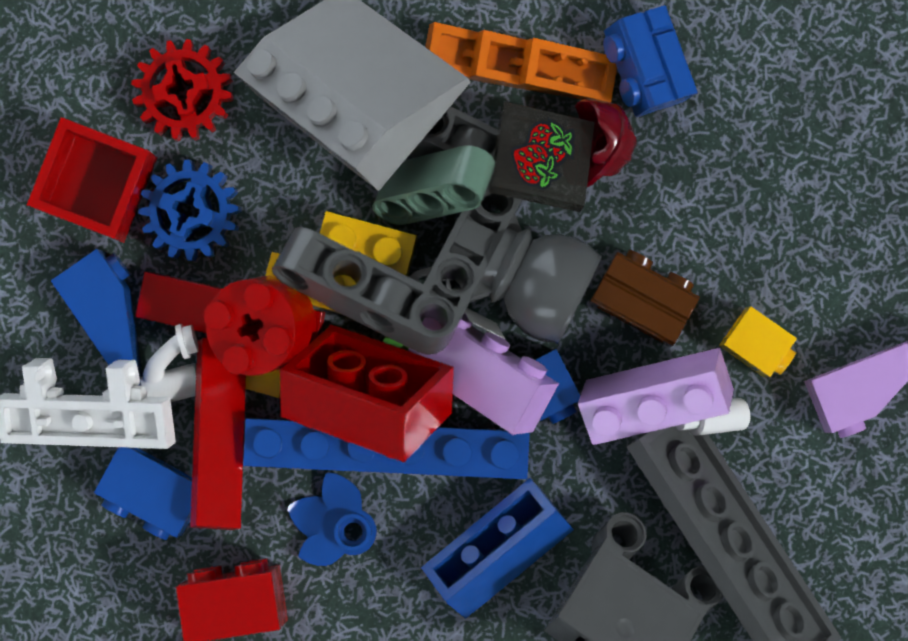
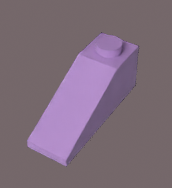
M908 341L804 381L824 433L838 432L839 437L844 438L866 429L864 421L877 416L908 381Z

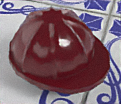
M583 99L576 104L575 108L579 117L578 122L573 127L575 133V140L573 141L575 146L574 160L568 157L562 164L563 178L567 185L577 189L590 187L602 176L618 174L631 161L637 140L627 115L622 107L617 104L602 103L589 99Z

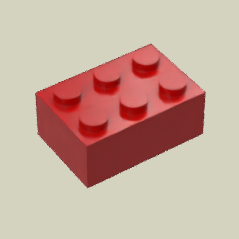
M330 325L280 369L281 417L302 424L307 428L337 437L345 442L383 454L388 458L405 462L452 414L454 367Z

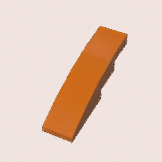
M438 22L429 24L425 47L469 80L582 100H595L602 103H611L617 66L608 60L606 54L538 38L526 40L488 30L476 32Z

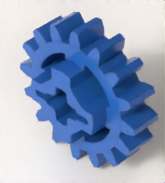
M189 159L184 160L183 171H179L175 165L169 163L166 165L168 175L166 178L155 174L151 176L153 183L157 186L155 190H142L141 192L144 198L150 200L149 207L138 209V214L150 217V223L146 224L142 231L146 234L156 233L158 235L152 244L156 249H162L169 244L168 256L177 259L182 250H185L187 261H196L198 250H201L206 257H214L212 245L217 243L227 247L230 243L224 236L226 230L238 231L239 229L238 225L230 221L231 215L242 212V207L230 204V199L234 198L238 191L234 187L223 188L228 178L225 173L219 172L211 177L212 165L203 162L198 171H196L194 162ZM191 180L187 182L184 190L173 195L168 194L169 190L175 185ZM210 187L218 198L219 213L213 210L208 199L211 193ZM193 203L194 207L200 209L197 218L188 217L187 219V215L181 212V207L183 204L191 205ZM161 209L166 210L172 224L169 231L171 233L164 226ZM207 226L214 228L204 238L190 242L196 231Z

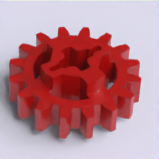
M186 39L182 49L178 50L175 44L169 40L166 41V53L161 55L154 48L149 50L154 60L150 65L143 62L138 63L137 67L145 75L143 79L132 80L131 85L142 91V95L133 98L132 101L136 107L147 108L140 116L145 124L157 120L154 132L162 136L170 128L172 139L180 142L183 131H188L194 141L199 140V128L205 126L207 130L213 133L216 131L212 119L215 116L224 119L228 117L221 104L222 102L233 101L234 96L232 93L223 90V87L232 83L233 79L230 74L218 73L225 63L221 57L209 61L212 50L207 45H203L198 52H195L194 43L190 39ZM185 61L201 65L208 73L194 74L190 72L185 65ZM166 67L167 72L161 83L154 85L157 76ZM178 73L190 87H193L187 90V99H185L187 107L176 94H172V92L179 90L178 82H180ZM212 95L207 108L199 114L198 107L204 97ZM171 106L177 109L181 120H174L164 116L158 110V107Z

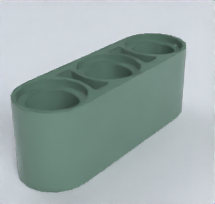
M470 145L405 160L378 191L372 205L373 211L386 222L406 225L476 209L483 200L495 168V160L485 150Z

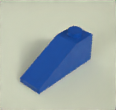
M95 249L56 276L51 282L107 364L110 365L117 360H136L139 377H142L131 289L124 280L130 276V273L115 253L107 256L104 251Z

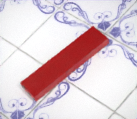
M147 271L144 272L135 317L172 326L182 324L183 327L192 325L194 331L206 333L204 310L223 288ZM314 309L316 327L309 344L322 332L325 311ZM260 321V322H259L260 328H262V327H263V323H262V321Z
M202 338L197 341L199 352H197L190 527L238 530L241 529L246 375L233 374L226 370L213 353L208 339Z

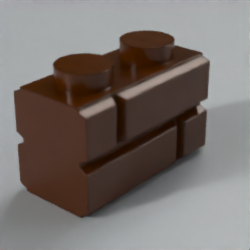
M629 249L626 256L617 252L589 303L668 347L674 346L700 296L691 292L694 284L673 272H669L667 278L650 270L653 261Z

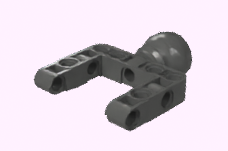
M450 106L432 127L436 133L427 134L410 153V156L416 158L459 146L470 145L488 152L495 160V168L480 206L473 210L461 212L424 284L304 227H296L272 267V273L285 285L416 352L429 355L444 350L449 344L470 301L490 296L491 303L503 299L508 315L525 334L539 341L558 345L587 290L602 255L598 254L588 243L573 236L551 234L533 240L529 228L522 231L515 213L529 186L524 184L518 176L505 173L501 167H510L515 170L511 149L515 146L523 145L524 142ZM482 204H492L499 209L500 213H490L483 208ZM347 275L354 279L356 284L345 287L338 284L334 277ZM441 280H455L462 289L457 291L450 290L442 284ZM433 318L440 323L442 329H427L423 326L420 319Z

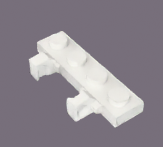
M35 358L22 366L24 383L20 385V394L3 393L0 395L1 443L168 449L176 443L170 397H147L146 387L139 386L140 377L136 360H117L106 367L108 389L103 392V396L63 395V388L55 387L57 376L53 359Z

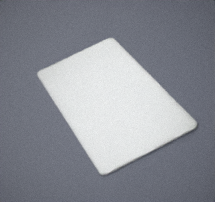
M468 308L466 309L465 313L471 323L505 339L497 323Z

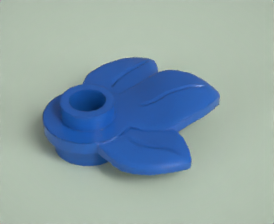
M325 474L322 483V497H306L288 506L287 510L294 525L308 537L303 543L298 556L303 561L312 565L327 566L336 562L344 554H362L373 545L376 539L377 528L375 521L370 514L362 510V498L359 489L355 484L339 474ZM349 523H357L361 526L362 536L360 539L350 540L346 537L345 527Z

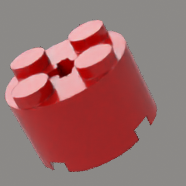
M262 276L231 283L224 287L204 310V321L206 323L209 345L226 370L233 374L254 376L283 368L309 345L312 333L315 332L316 327L315 311L309 297L285 285L275 276ZM260 321H262V323H263V327H262V328H260V324H259Z

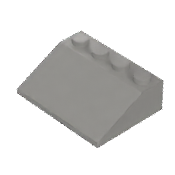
M323 0L264 36L234 71L257 96L377 191L383 187L471 82L458 70L361 0Z

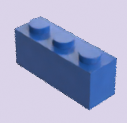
M529 478L423 565L421 569L445 602L466 619L574 529L547 495Z

